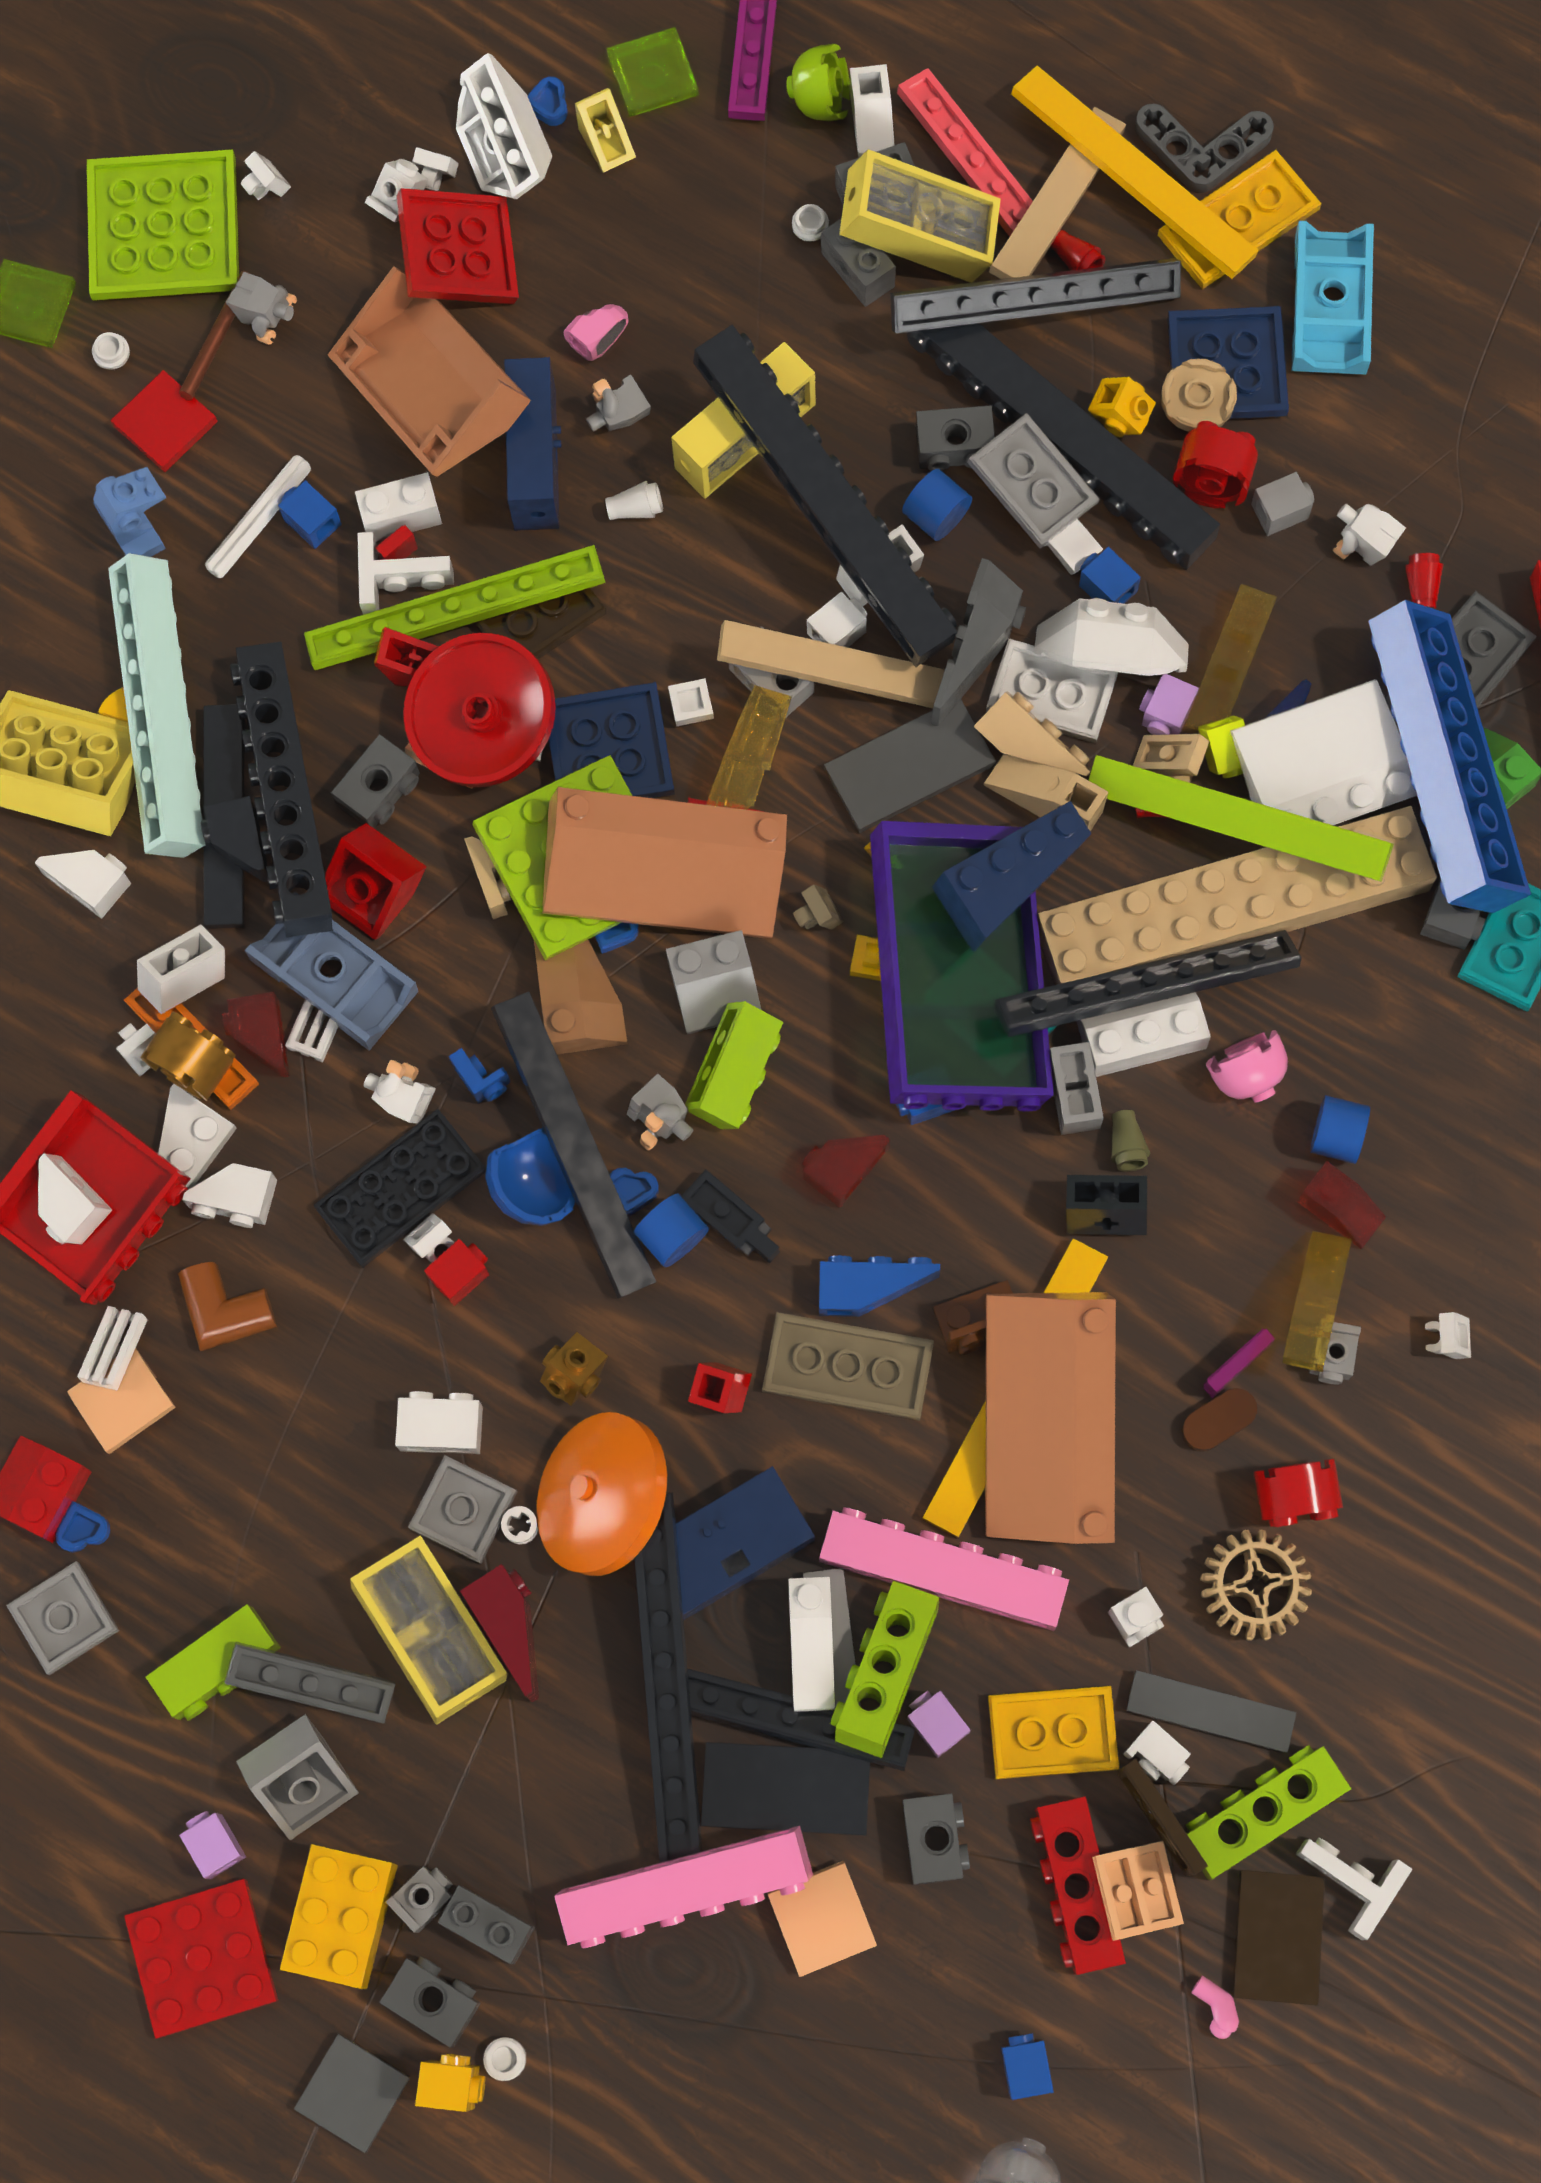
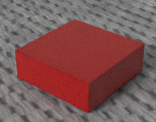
M402 525L376 546L380 560L404 559L418 549L414 534L406 525Z

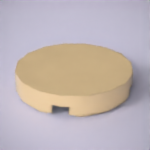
M1190 359L1182 362L1180 366L1174 370L1172 369L1167 374L1161 390V406L1167 418L1175 426L1188 432L1196 429L1197 424L1201 421H1211L1218 425V427H1221L1231 417L1237 401L1236 384L1233 378L1231 380L1230 376L1226 373V369L1220 364L1207 359Z

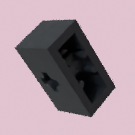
M1067 1175V1234L1147 1235V1176Z

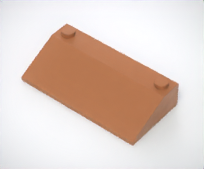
M393 266L328 353L331 360L429 472L436 477L507 432L531 401L438 299L408 297L405 272Z
M558 787L549 800L542 913L722 934L742 930L743 936L771 939L773 937L786 853L787 815Z
M1107 1292L986 1294V1537L1070 1544L1115 1543L1116 1299Z

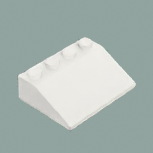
M1375 679L1230 730L1249 795L1253 802L1326 824L1336 825L1417 796V792L1410 781L1411 771L1407 757L1401 749L1400 732L1378 681Z

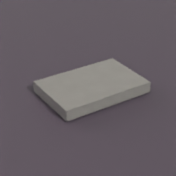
M1027 413L978 450L967 461L1039 548H1042L1099 501L1097 495Z

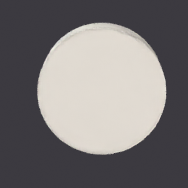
M509 2037L494 2040L488 2045L484 2053L485 2069L491 2077L500 2081L516 2078L522 2073L526 2065L524 2047L520 2042Z

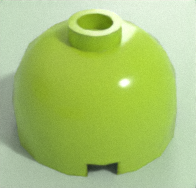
M837 44L820 45L808 49L795 62L792 76L787 77L789 97L795 99L796 105L805 116L815 120H843L848 113V110H841L842 97L850 100L849 73L845 57H837L835 51L841 50Z

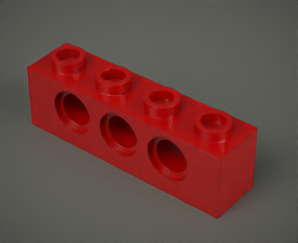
M1086 1796L1037 1807L1035 1809L1037 1817L1030 1818V1824L1035 1843L1043 1842L1046 1859L1040 1860V1866L1045 1885L1053 1883L1056 1900L1050 1901V1908L1055 1927L1063 1925L1066 1942L1059 1943L1065 1968L1072 1967L1074 1975L1126 1964L1121 1940H1112L1092 1857L1100 1855ZM1068 1833L1076 1839L1077 1851L1072 1857H1063L1057 1853L1055 1839L1059 1834ZM1070 1875H1080L1087 1883V1892L1081 1899L1071 1898L1065 1891V1881ZM1081 1916H1089L1097 1924V1933L1090 1941L1081 1940L1075 1933V1923Z

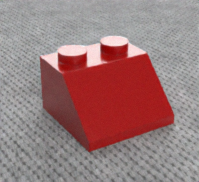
M365 823L341 838L325 873L331 909L372 939L377 940L413 897L427 866L372 826Z
M20 1435L0 1472V1517L54 1543L61 1521L72 1501L76 1502L92 1471Z

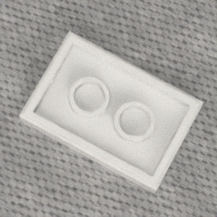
M1008 639L986 712L1005 692L1008 691L1014 696L1018 691L1032 703L1034 708L1030 712L1040 722L1047 718L1064 735L1096 744L1118 672L1069 666L1052 660L1047 655L1035 654V646Z

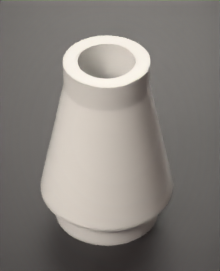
M644 481L617 495L605 498L610 520L655 518V514L663 512L662 499L656 482L648 484L647 481Z

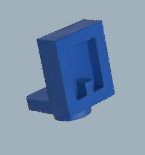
M461 1048L448 1056L453 1068L477 1103L485 1099L487 1102L492 1101L506 1091V1085L510 1083V1079L503 1067L483 1079L482 1077L487 1075V1072L475 1054L468 1058Z

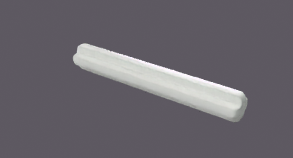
M298 455L291 458L210 556L205 566L212 575L217 578L224 577L279 510L278 505L281 503L284 494L292 487H298L311 471L310 464Z

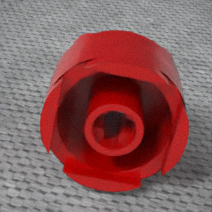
M1211 421L1199 422L1196 429L1191 430L1185 436L1173 475V484L1175 487H1178V484H1180L1185 489L1184 494L1193 502L1202 506L1225 508L1226 502L1236 501L1235 506L1242 504L1247 497L1258 459V452L1255 447L1256 439L1250 433L1235 432L1221 428Z
M1335 1458L1324 1460L1325 1468H1321L1320 1461L1268 1469L1270 1477H1265L1264 1470L1254 1471L1262 1520H1269L1270 1527H1281L1298 1524L1297 1516L1309 1514L1310 1520L1314 1521L1339 1517L1337 1509L1343 1508Z

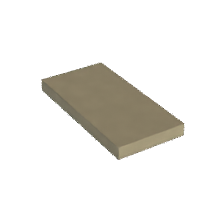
M777 1312L762 1392L920 1421L934 1340Z

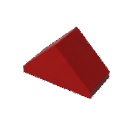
M384 627L381 632L374 665L394 685L409 686L420 664L439 646Z

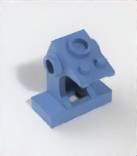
M148 467L117 478L114 476L106 477L96 485L93 504L125 555L131 553L152 557L166 549L144 514V511L166 499L165 494Z

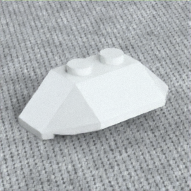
M487 53L461 73L460 85L462 90L458 101L456 130L481 190L518 199L545 178L552 159V153L527 94L494 56Z
M1079 598L1037 626L1034 653L1041 656L1047 655L1052 660L1073 667L1152 676L1168 674L1173 671L1179 673L1186 672L1189 644L1155 607H1147L1140 603H1114L1100 598L1090 600Z

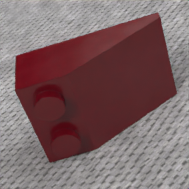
M503 1564L460 1590L525 1697L534 1702L539 1698L531 1607L525 1599L532 1593L516 1569L508 1572Z

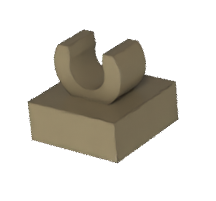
M812 885L801 892L808 905L799 908L793 913L800 927L805 926L806 929H810L819 924V926L832 930L844 922L826 889Z

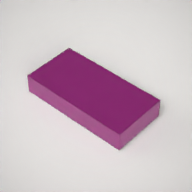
M1267 1329L1260 1330L1207 1378L1203 1389L1214 1398L1272 1345L1275 1340L1274 1336Z

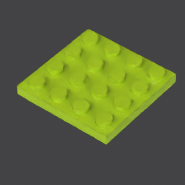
M233 150L87 159L89 294L92 300L231 291L232 288L236 287L239 277L236 157Z
M611 755L474 820L472 823L545 961L622 923L542 913L549 800L558 787L632 796Z

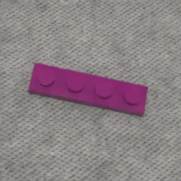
M740 0L728 118L765 121L777 0Z

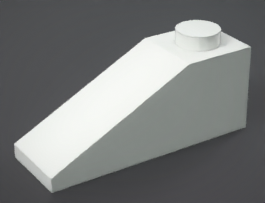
M830 1577L789 1578L794 1712L835 1710Z

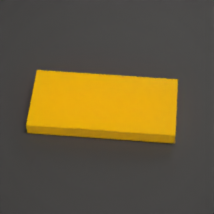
M1277 150L1201 200L1205 206L1259 251L1297 226L1299 221H1304L1319 211L1321 207V202ZM1164 225L1158 230L1157 236L1172 254L1181 261V265L1202 290L1225 275L1223 271L1168 225Z

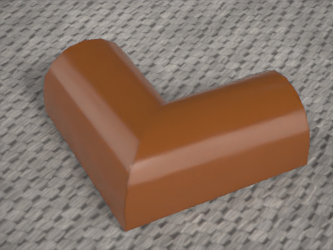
M215 1262L196 1264L178 1273L200 1351L277 1327L265 1288L227 1299L220 1271Z

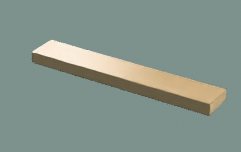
M1096 107L1093 108L1092 111L1120 135L1123 134L1127 124ZM1071 144L992 263L989 271L992 275L1000 279L1031 276L1100 170Z
M724 620L721 625L717 655L718 661L929 708L934 706L945 670L923 664L915 667L909 661Z

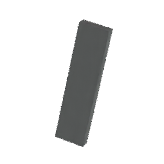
M235 1642L224 1681L227 1685L380 1723H385L395 1687V1682L240 1642Z
M1137 1670L1134 1674L1126 1712L1285 1754L1288 1753L1297 1713Z

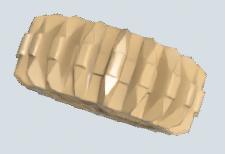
M1243 1530L1241 1533L1242 1544H1239L1236 1537L1229 1535L1226 1538V1542L1230 1551L1217 1544L1213 1551L1221 1560L1207 1558L1204 1563L1209 1569L1215 1571L1214 1574L1203 1573L1200 1577L1202 1582L1213 1584V1588H1207L1201 1592L1202 1598L1215 1597L1216 1602L1206 1608L1207 1612L1211 1614L1218 1609L1223 1612V1615L1216 1622L1219 1627H1222L1229 1619L1233 1621L1234 1624L1230 1629L1232 1636H1236L1242 1626L1246 1627L1245 1637L1248 1641L1254 1639L1256 1629L1260 1630V1635L1264 1641L1271 1638L1270 1626L1274 1628L1279 1636L1285 1634L1286 1628L1282 1620L1284 1619L1288 1624L1295 1626L1299 1619L1292 1612V1609L1304 1613L1308 1608L1304 1602L1298 1600V1597H1309L1312 1594L1310 1588L1299 1586V1582H1305L1311 1578L1310 1572L1298 1573L1296 1568L1306 1562L1305 1558L1301 1556L1292 1561L1289 1555L1295 1550L1296 1546L1291 1543L1283 1551L1279 1549L1278 1546L1282 1541V1536L1279 1534L1273 1537L1270 1544L1266 1543L1267 1534L1265 1530L1258 1531L1256 1542L1252 1541L1249 1530ZM1256 1553L1264 1554L1275 1560L1285 1574L1265 1571ZM1243 1554L1245 1563L1243 1564L1244 1575L1242 1579L1223 1584L1227 1565L1232 1559ZM1253 1575L1259 1576L1258 1581L1262 1578L1264 1583L1273 1582L1265 1586L1259 1592V1595L1253 1594L1254 1589L1250 1592L1247 1587L1240 1588L1247 1584ZM1288 1586V1595L1284 1606L1278 1613L1269 1616L1267 1607L1269 1606L1268 1595L1270 1591ZM1227 1596L1245 1598L1250 1603L1252 1612H1255L1256 1618L1246 1616L1236 1610L1227 1599Z

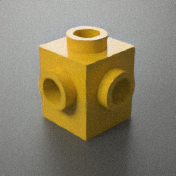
M1130 377L1102 378L1088 411L1115 437L1141 435L1148 424L1156 402L1144 392L1145 389L1141 384L1133 381Z

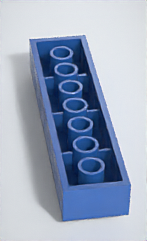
M1404 600L1369 620L1372 632L1371 642L1378 653L1382 668L1381 678L1389 692L1392 703L1391 713L1397 721L1401 735V749L1407 757L1411 771L1410 781L1417 792L1421 806L1420 817L1427 828L1430 838L1431 856L1437 863L1441 878L1440 888L1448 904L1495 913L1530 896L1531 892L1450 614Z

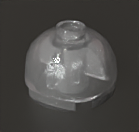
M1023 2138L1021 2143L1014 2141L996 2145L989 2151L978 2170L974 2183H1062L1061 2173L1054 2160L1045 2154L1046 2147L1033 2139Z

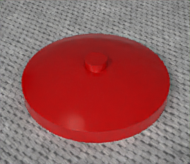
M472 633L459 636L442 644L420 664L406 692L403 710L404 726L413 751L431 771L441 778L461 786L488 787L516 777L537 759L552 732L556 704L554 689L547 671L528 649L515 640L499 634Z

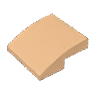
M137 1348L134 1350L117 1391L83 1383L82 1381L67 1391L95 1437L108 1454L176 1408ZM112 1359L104 1378H108L115 1359Z
M1163 1841L1092 1857L1113 1941L1184 1924Z
M844 1860L813 1872L810 1880L804 1882L805 1889L788 1895H781L779 1889L767 1892L799 1977L877 1946Z

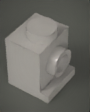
M1321 1320L1315 1330L1309 1374L1319 1375L1318 1380L1328 1384L1339 1385L1342 1384L1343 1380L1349 1381L1354 1372L1361 1327ZM1329 1347H1340L1343 1351L1342 1358H1333L1329 1354Z
M423 1866L386 1903L414 1933H419L448 1905L453 1896L448 1889L453 1884L437 1867L430 1871L427 1867ZM421 1888H425L429 1892V1900L423 1905L415 1901V1893Z

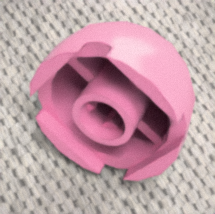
M1272 1030L1269 1039H1267L1264 1032L1254 1035L1224 1049L1228 1057L1217 1062L1215 1056H1213L1206 1062L1212 1079L1223 1093L1235 1099L1252 1097L1254 1103H1257L1276 1093L1273 1087L1284 1078L1287 1071L1288 1058L1277 1031Z

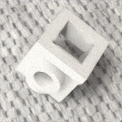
M398 159L386 162L371 196H367L365 203L393 222L399 221L396 195L400 188L424 190L429 179L420 174L418 167L410 161Z
M1147 1587L1124 1599L1108 1611L1109 1616L1129 1648L1164 1627L1160 1620L1163 1613Z
M1154 1721L1148 1724L1123 1753L1128 1759H1131L1136 1754L1141 1759L1139 1764L1149 1777L1155 1781L1161 1777L1165 1781L1168 1780L1173 1786L1190 1768L1185 1761L1191 1754Z

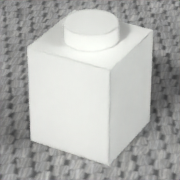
M841 591L807 619V634L813 640L848 648L866 633L867 613L855 598L849 600Z

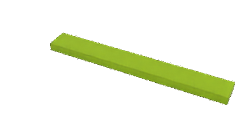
M595 545L304 632L311 664L316 671L377 652L381 632L384 627L417 639H422L606 582Z
M1098 755L1095 757L1088 781L1108 791V800L1382 882L1394 845L1387 841Z

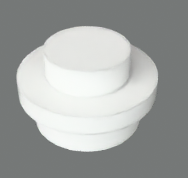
M814 204L800 207L792 218L793 232L804 241L821 239V232L829 227V219L826 212Z
M107 332L101 334L95 340L92 347V355L100 367L113 370L120 368L127 362L130 348L124 337L116 333Z

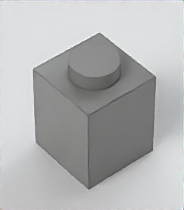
M1294 472L1255 489L1251 505L1266 535L1269 536L1307 520L1314 503V495L1307 482L1302 483L1297 472Z

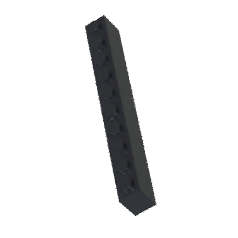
M975 323L907 332V339L914 349L920 353L926 352L935 360L938 368L948 376L954 375L963 383L964 389L973 398H981L989 406H992V412L999 420L1004 423L1009 421L1013 424L1027 413L1091 490L1103 500L1108 511L1117 517L1122 516L1130 522L1135 533L1143 540L1148 541L1150 539L1161 548L1162 555L1169 562L1175 565L1179 563L1187 570L1217 539L1220 528L1219 522L982 325Z
M733 325L729 326L695 349L693 364L915 667L919 666L953 643L957 634L955 629L957 623L953 615L945 607L941 609L933 599L934 591L924 577L918 578L910 567L912 562L906 551L901 546L897 548L888 537L889 530L884 521L878 515L872 516L865 506L867 501L862 491L856 485L850 486L843 476L845 472L840 461L833 454L828 456L820 445L822 439L818 431L812 424L806 425L798 415L800 410L796 401L790 394L786 393L784 395L776 385L778 382L777 377L767 363L761 364L754 355L755 348L749 337L745 333L739 334Z

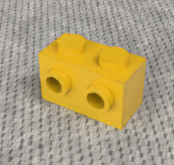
M446 2054L441 2055L440 2061H423L420 2065L415 2106L462 2112L475 2109V2103L483 2101L486 2077L479 2075L480 2066L470 2065V2056Z

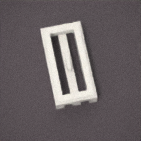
M305 999L285 1047L293 1052H300L301 1055L311 1056L323 1063L338 1029V1024L330 1018L317 1049L313 1048L327 1016L318 1010L305 1043H299L314 1007Z
M108 1306L77 1377L83 1383L117 1391L148 1319L142 1313L136 1312L134 1315L129 1310L122 1309L118 1311L115 1307ZM127 1324H130L124 1341L120 1347L119 1342L122 1338ZM112 1359H115L108 1378H104Z

